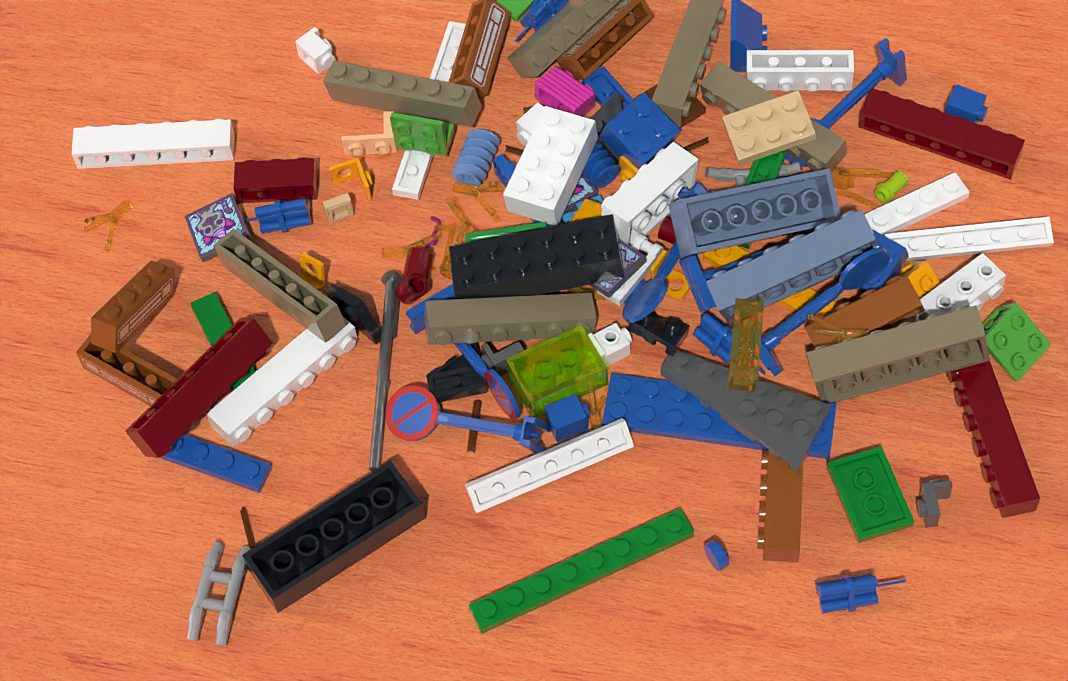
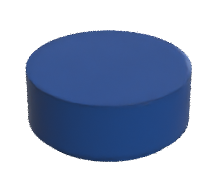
M713 540L704 545L705 553L717 571L729 565L728 557L717 541Z

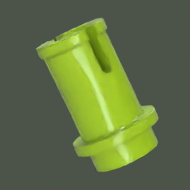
M896 171L886 182L879 183L875 190L876 198L882 203L891 202L894 199V195L908 185L909 180L907 176L901 171Z

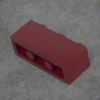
M301 157L287 160L272 159L267 161L246 160L244 162H235L233 189L237 202L293 201L304 198L317 200L318 171L315 159Z

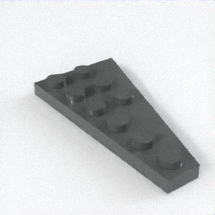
M679 350L676 351L673 357L668 355L661 366V375L685 393H692L699 398L700 404L707 409L711 407L717 411L722 420L751 441L764 445L769 449V454L776 459L782 458L790 464L789 468L797 474L830 413L831 405Z

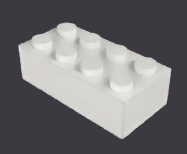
M544 107L504 191L503 197L508 212L554 226L559 224L598 139L595 120L551 107Z
M672 142L666 149L662 148L649 164H644L631 180L627 179L613 196L609 195L601 205L602 216L613 214L618 239L632 246L635 238L640 233L647 236L666 216H669L668 204L680 199L677 196L680 189L686 187L688 190H691L695 185L699 159L675 142Z

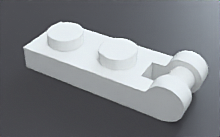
M641 233L635 238L631 247L640 253L642 250L648 253L646 256L647 262L610 298L597 290L598 294L619 307L649 272L653 263L664 250L663 246L658 243L653 244L649 242L648 237Z

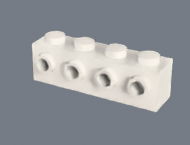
M747 50L746 78L764 90H781L784 92L791 90H807L810 92L818 90H834L837 92L852 90L854 77L853 50Z
M982 253L921 298L920 301L925 311L902 323L918 322L934 314H947L963 306L972 307L976 305L979 311L990 298L994 300L1000 296L1004 290L1003 285L1006 275Z

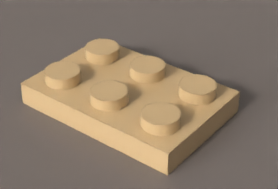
M799 90L722 116L739 166L817 139Z

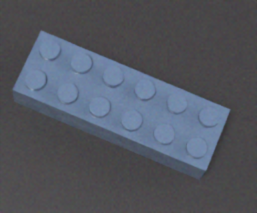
M830 168L688 197L668 204L680 258L813 230L823 223L830 222L832 224L841 219Z
M852 210L843 214L840 220L832 224L826 222L817 226L814 232L806 236L804 234L797 235L782 247L774 246L765 250L763 255L756 259H745L739 262L737 267L732 270L716 272L712 275V279L706 281L719 313L731 324L841 274L855 258L871 249L880 248L863 210L858 212Z

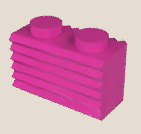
M554 66L553 69L551 68L550 71H547L535 83V98L547 107L581 117L585 116L595 107L596 93H594V90L588 84H582L577 81L568 70L563 71L559 67Z

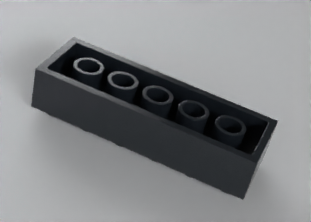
M613 214L449 247L453 288L457 299L535 296L625 278Z
M389 461L250 549L242 557L247 569L277 613H279L424 520L426 517L423 504L394 464Z

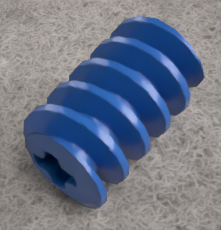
M596 141L582 172L584 177L589 179L591 185L600 189L610 184L619 175L621 167L615 164L613 157H609V152L603 149L602 143Z

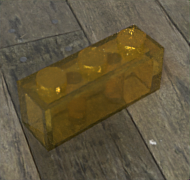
M735 299L726 389L755 392L759 375L764 301Z

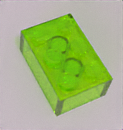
M582 325L506 359L508 377L531 417L537 418L545 414L544 406L574 394L580 398L608 385L607 367Z

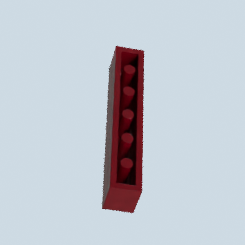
M874 88L871 89L860 113L859 128L1010 180L1022 155L1025 143L1024 139L1018 138L1014 134H1006L987 125H980L963 117H956L937 108H930L913 100L903 99L891 95L887 91H880Z
M239 318L125 432L145 457L160 458L171 451V445L178 438L188 434L192 428L191 425L197 419L208 414L211 410L210 406L216 400L223 398L230 391L229 387L235 381L242 379L248 373V368L267 354L266 350L273 342L254 318Z
M987 361L947 372L949 382H954L956 387L955 398L958 407H963L965 413V428L967 432H972L974 453L977 458L980 457L982 460L984 481L990 483L992 488L991 500L994 508H999L1002 518L1036 511L1040 496L991 362Z

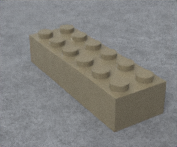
M976 305L972 307H959L954 312L943 315H930L925 320L914 323L905 322L896 328L885 331L876 330L864 337L847 338L841 343L831 346H819L813 351L806 352L821 402L829 403L841 402L990 361L986 335Z

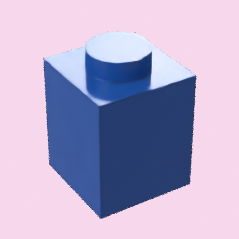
M956 85L946 105L945 113L956 117H963L974 123H978V121L983 122L988 111V107L985 106L987 95Z
M576 394L544 406L545 418L551 427V432L556 442L588 430L587 419L591 418L586 403H580Z

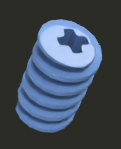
M474 129L468 132L463 148L456 160V166L452 170V176L460 185L472 189H478L482 186L481 181L486 179V172L490 169L489 164L493 161L492 155H495L496 147L500 144V139L497 135L482 129Z

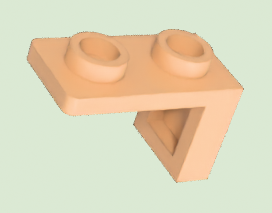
M394 111L384 112V134L342 136L344 154L360 156L362 154L384 155L396 153L397 147H395L390 122V115Z

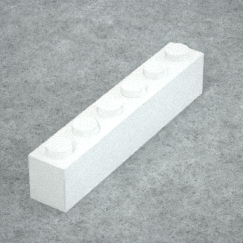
M231 119L190 120L188 122H163L155 124L138 123L136 125L101 127L85 126L83 128H74L72 157L77 169L234 160L235 132Z
M343 317L346 326L326 343L308 329L303 331L206 414L211 427L233 448L239 442L247 440L253 430L271 419L275 411L281 406L289 404L296 393L302 388L310 386L315 377L323 370L331 368L335 360L344 352L347 353L353 349L358 341L355 327Z

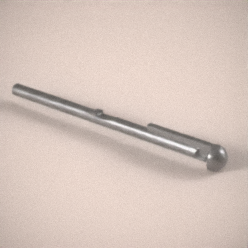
M387 271L381 278V282L386 287L369 470L372 472L381 466L387 389L390 385L388 371L391 343L397 334L399 299L395 291L402 278L396 271Z

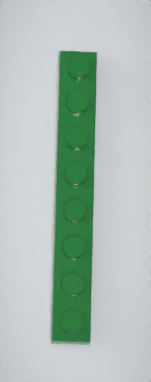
M681 508L475 601L468 605L469 610L481 634L684 542L694 537V531Z

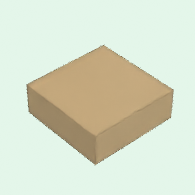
M348 193L323 202L329 224L354 215Z

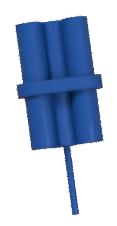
M535 0L530 5V10L520 20L521 25L526 29L517 37L515 42L530 27L535 28L536 32L569 0Z
M305 198L288 202L278 200L275 201V204L255 207L256 218L245 219V222L258 220L261 234L281 230L285 233L289 232V229L312 225L310 200Z
M705 313L702 316L700 327L694 331L693 336L710 349L711 355L714 357L718 356L731 368L736 367L740 359L744 358L765 375V372L746 357L752 351V348L737 335L738 331L736 329L726 326L715 315Z
M871 573L852 577L846 574L841 575V579L815 583V589L819 597L822 614L846 609L852 612L856 611L858 607L878 604L876 587L906 582V579L877 584L876 576H872Z

